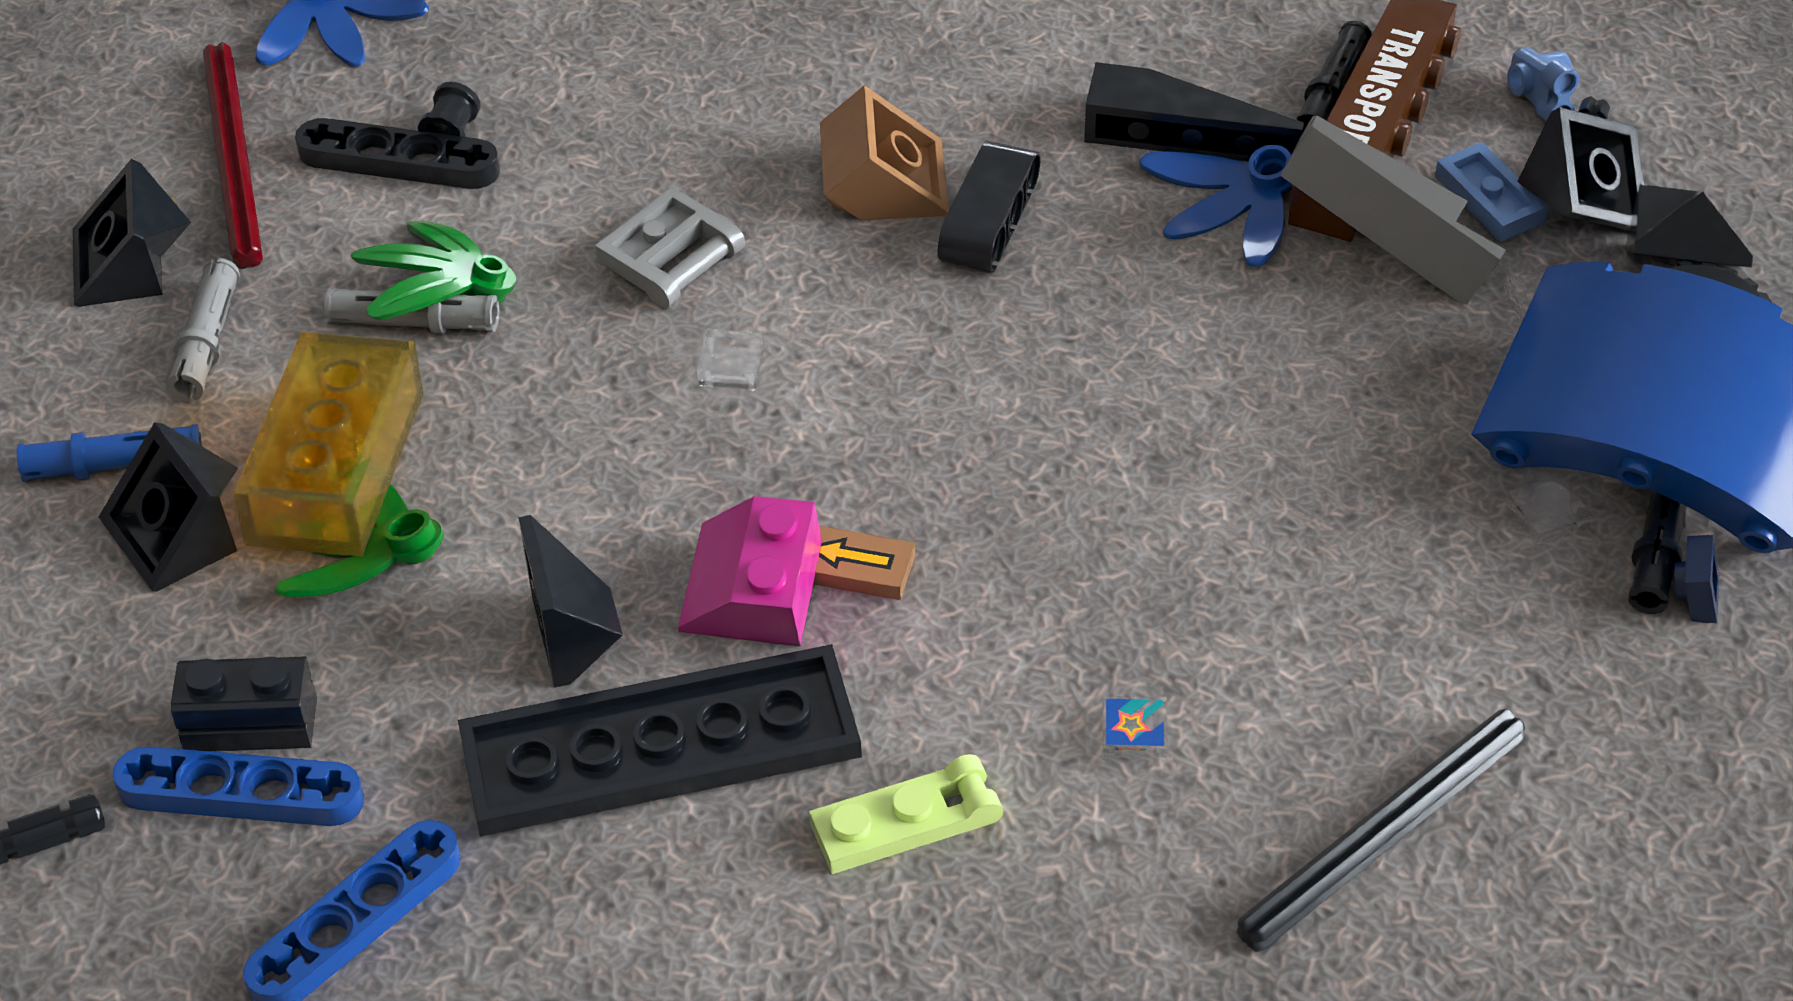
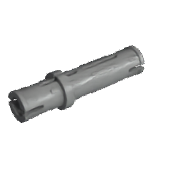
M218 258L214 274H212L215 267L214 260L210 259L205 263L201 277L202 280L189 314L185 330H182L177 335L173 349L174 353L177 352V357L168 377L166 387L172 396L182 401L190 400L193 385H195L192 393L194 401L202 397L208 371L211 366L217 363L222 349L221 344H218V339L227 316L232 294L240 276L238 267L231 261L223 258Z
M329 288L324 300V315L328 324L351 323L380 326H413L429 328L432 333L445 334L447 329H474L495 332L499 322V301L495 295H457L423 309L386 320L373 319L366 312L368 305L384 291Z

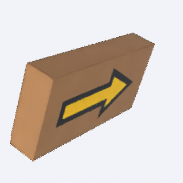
M819 525L822 544L813 584L901 600L915 557V542Z

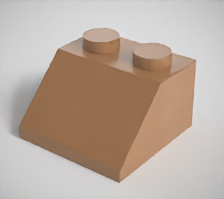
M865 85L820 122L824 196L835 208L846 210L859 220L947 215L949 208L943 145L940 137Z

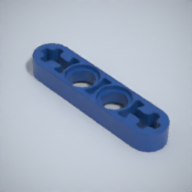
M138 747L126 752L113 767L112 777L121 801L128 807L137 810L337 826L354 819L364 806V793L356 770L347 764L339 762L161 747ZM147 771L155 772L156 776L147 777L143 785L134 784L133 780H141ZM206 775H217L225 779L222 786L210 794L200 795L190 790L194 782ZM279 780L288 785L285 792L274 799L262 800L253 795L256 788L267 781ZM169 783L176 784V788L171 789ZM307 783L308 789H302L303 799L301 800V784ZM333 787H343L344 792L337 793L333 801L323 800V796L331 794Z
M433 820L417 822L408 827L257 949L246 961L243 970L244 982L250 999L252 1001H302L451 878L457 871L461 860L456 834L451 827L441 821ZM423 847L429 851H434L440 847L441 855L433 858L431 855L425 854L419 858L417 851ZM409 871H412L413 880L407 879L406 874ZM389 884L397 889L394 898L385 904L375 906L362 901L363 894L374 885ZM324 926H341L347 931L342 941L331 947H317L310 942L315 932ZM299 948L305 960L310 964H305L301 955L295 959L293 950ZM271 971L277 975L287 972L289 979L280 985L274 980L266 983L264 976Z

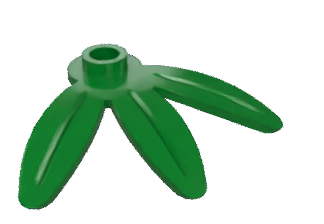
M410 221L407 222V227L410 232L436 248L416 244H384L359 249L351 253L352 259L359 264L428 272L407 278L393 285L369 304L366 312L371 318L376 320H386L411 313L464 293L466 296L495 295L499 303L504 301L506 294L514 289L516 283L515 273L504 260L494 255L482 254L478 246L462 232L433 222Z
M358 458L349 459L342 465V474L346 487L357 508L375 528L302 519H285L278 522L273 527L274 534L300 549L325 556L351 558L281 580L274 591L277 595L284 597L326 595L360 585L379 575L395 562L406 564L424 562L435 553L442 543L444 537L442 528L437 521L430 518L426 511L420 509L408 510L396 489L370 465Z

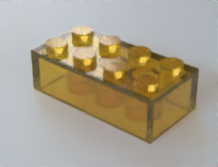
M301 332L233 492L245 546L363 557L424 394L415 341Z

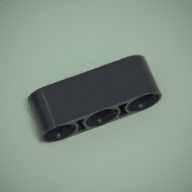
M989 140L984 141L943 222L937 250L939 260L992 273L995 272L997 265H993V262L1000 261L1015 230L1010 228L1011 224L1017 226L1032 193L1027 191L1028 189L1034 190L1037 184L1041 164L1039 152Z

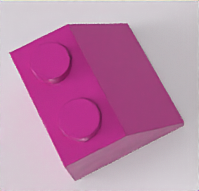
M753 496L703 522L679 620V632L800 646L815 578V569L822 544L815 502Z

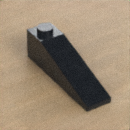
M1096 62L1086 101L1084 142L1162 152L1195 153L1248 162L1250 156L1257 149L1266 145L1282 146L1292 154L1303 134L1304 122L1149 68Z

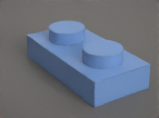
M1483 142L1437 160L1435 177L1449 191L1468 201L1465 207L1499 242L1545 223L1548 206L1539 197L1517 182L1519 178Z

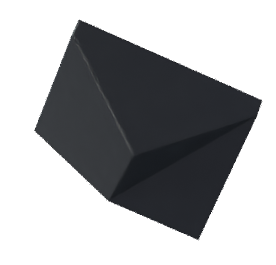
M1559 107L1551 111L1517 182L1564 216L1629 231L1639 185H1644L1637 127Z
M131 159L73 228L74 305L78 307L163 295L161 257L190 225L191 221L140 162Z
M1639 185L1626 242V251L1636 254L1752 268L1753 255L1703 191Z
M156 422L153 423L98 518L151 591L157 592L237 551L220 497L238 467L165 424Z
M532 515L518 517L531 596L554 688L570 685L623 636L612 592L609 586Z

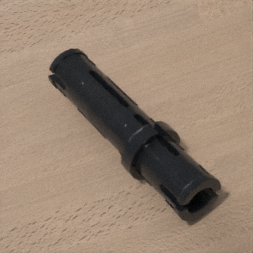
M1348 21L1342 25V30H1340L1339 36L1327 56L1319 76L1312 79L1308 84L1304 94L1305 104L1301 113L1296 118V120L1304 122L1303 132L1313 116H1319L1327 121L1372 36L1371 30L1364 23ZM1341 61H1345L1343 67H1339ZM1336 75L1338 78L1334 86H1331V80ZM1325 94L1329 95L1327 100H1323Z
M1654 491L1651 492L1642 537L1635 542L1632 551V563L1636 568L1628 598L1629 604L1634 609L1646 614L1663 612L1668 606L1669 589L1672 576L1674 575L1675 562L1682 561L1683 558L1679 541L1686 515L1685 505ZM1669 505L1667 517L1663 519L1665 508ZM1661 529L1664 530L1662 539H1660ZM1660 550L1658 562L1654 564L1656 553Z

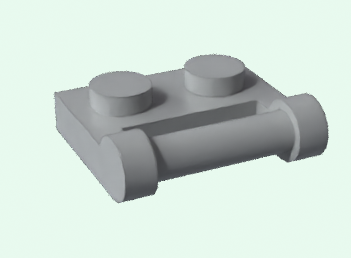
M671 187L596 244L595 249L597 262L644 290L650 300L667 309L680 299V291L725 255L732 258L745 247L746 242L741 230L735 224L674 187ZM701 236L709 239L668 273L660 270L661 267Z

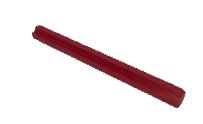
M221 42L217 46L209 44L203 50L230 252L233 263L239 269H245L247 266L256 267L262 262L263 255L231 47L226 43Z

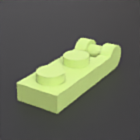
M963 755L951 761L945 769L809 811L810 825L831 874L996 823L1002 817L1004 810L996 793L991 789H986L984 785L987 775L979 758L975 755ZM961 794L963 799L961 804L947 807L944 799Z

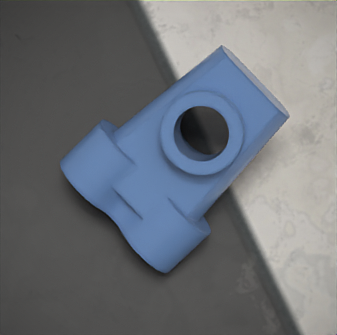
M1527 47L1513 53L1512 63L1507 73V82L1515 96L1524 95L1536 107L1537 115L1545 122L1551 111L1559 107L1574 111L1570 97L1577 89L1580 78L1579 74L1573 70L1571 61L1566 53L1554 51L1539 54Z

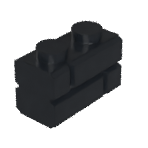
M307 657L178 661L171 698V714L175 727L178 729L182 749L235 751L311 748L317 695L313 680H311Z

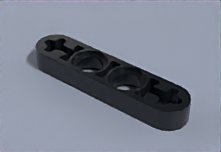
M329 118L309 120L302 124L295 134L300 160L307 166L466 189L487 187L494 183L500 174L496 147L489 141L478 138ZM372 146L384 148V151L375 155L359 154L365 148ZM423 153L436 155L434 159L426 162L411 161L413 157Z

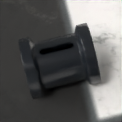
M452 81L442 83L437 87L433 96L434 107L432 111L422 116L417 129L418 131L466 137L464 128L467 122L476 119L481 108L480 100L473 90L461 83Z

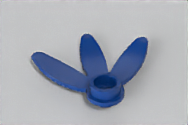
M291 0L274 17L262 34L255 60L262 65H272L281 61L298 47L305 37L311 22L315 20L323 41L334 55L349 66H359L365 61L364 44L357 26L346 10L373 19L395 21L421 17L427 13L429 5L424 0Z
M1279 145L1263 146L1250 156L1248 163L1223 157L1185 152H1150L1140 158L1139 165L1143 170L1167 182L1192 188L1223 189L1199 201L1169 221L1163 230L1165 237L1183 239L1200 235L1233 221L1250 209L1243 233V252L1246 264L1253 267L1264 265L1277 251L1285 227V212L1281 195L1291 191L1293 185L1280 176L1292 155L1286 148Z

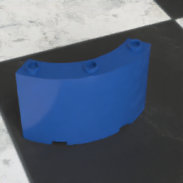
M1606 261L1576 262L1546 267L1471 435L1490 451L1491 457L1503 466L1513 469L1524 467L1564 468L1619 479L1630 487L1654 491L1693 509L1737 537L1742 545L1752 551L1770 553L1776 550L1792 549L1793 325L1780 318L1783 308L1747 291L1713 279L1644 264L1640 274L1612 271L1613 268L1610 262Z

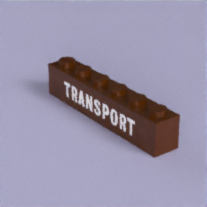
M1390 0L1327 121L1391 158H1394L1395 155L1403 157L1412 135L1413 127L1410 125L1411 122L1420 123L1424 117L1429 99V92L1427 90L1436 91L1440 85L1445 68V59L1443 58L1448 57L1452 59L1456 53L1461 36V28L1454 26L1457 4L1442 0ZM1292 185L1289 225L1345 241H1352L1357 231L1355 228Z

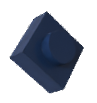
M1713 535L1687 536L1686 561L1675 562L1674 581L1677 599L1687 598L1691 621L1717 623L1720 575Z

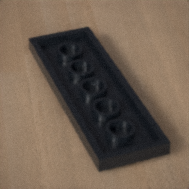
M832 644L458 720L480 837L862 757L861 739Z

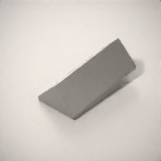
M1319 116L1311 118L1280 175L1460 303L1467 305L1506 251V249L1456 222L1468 202L1467 200Z

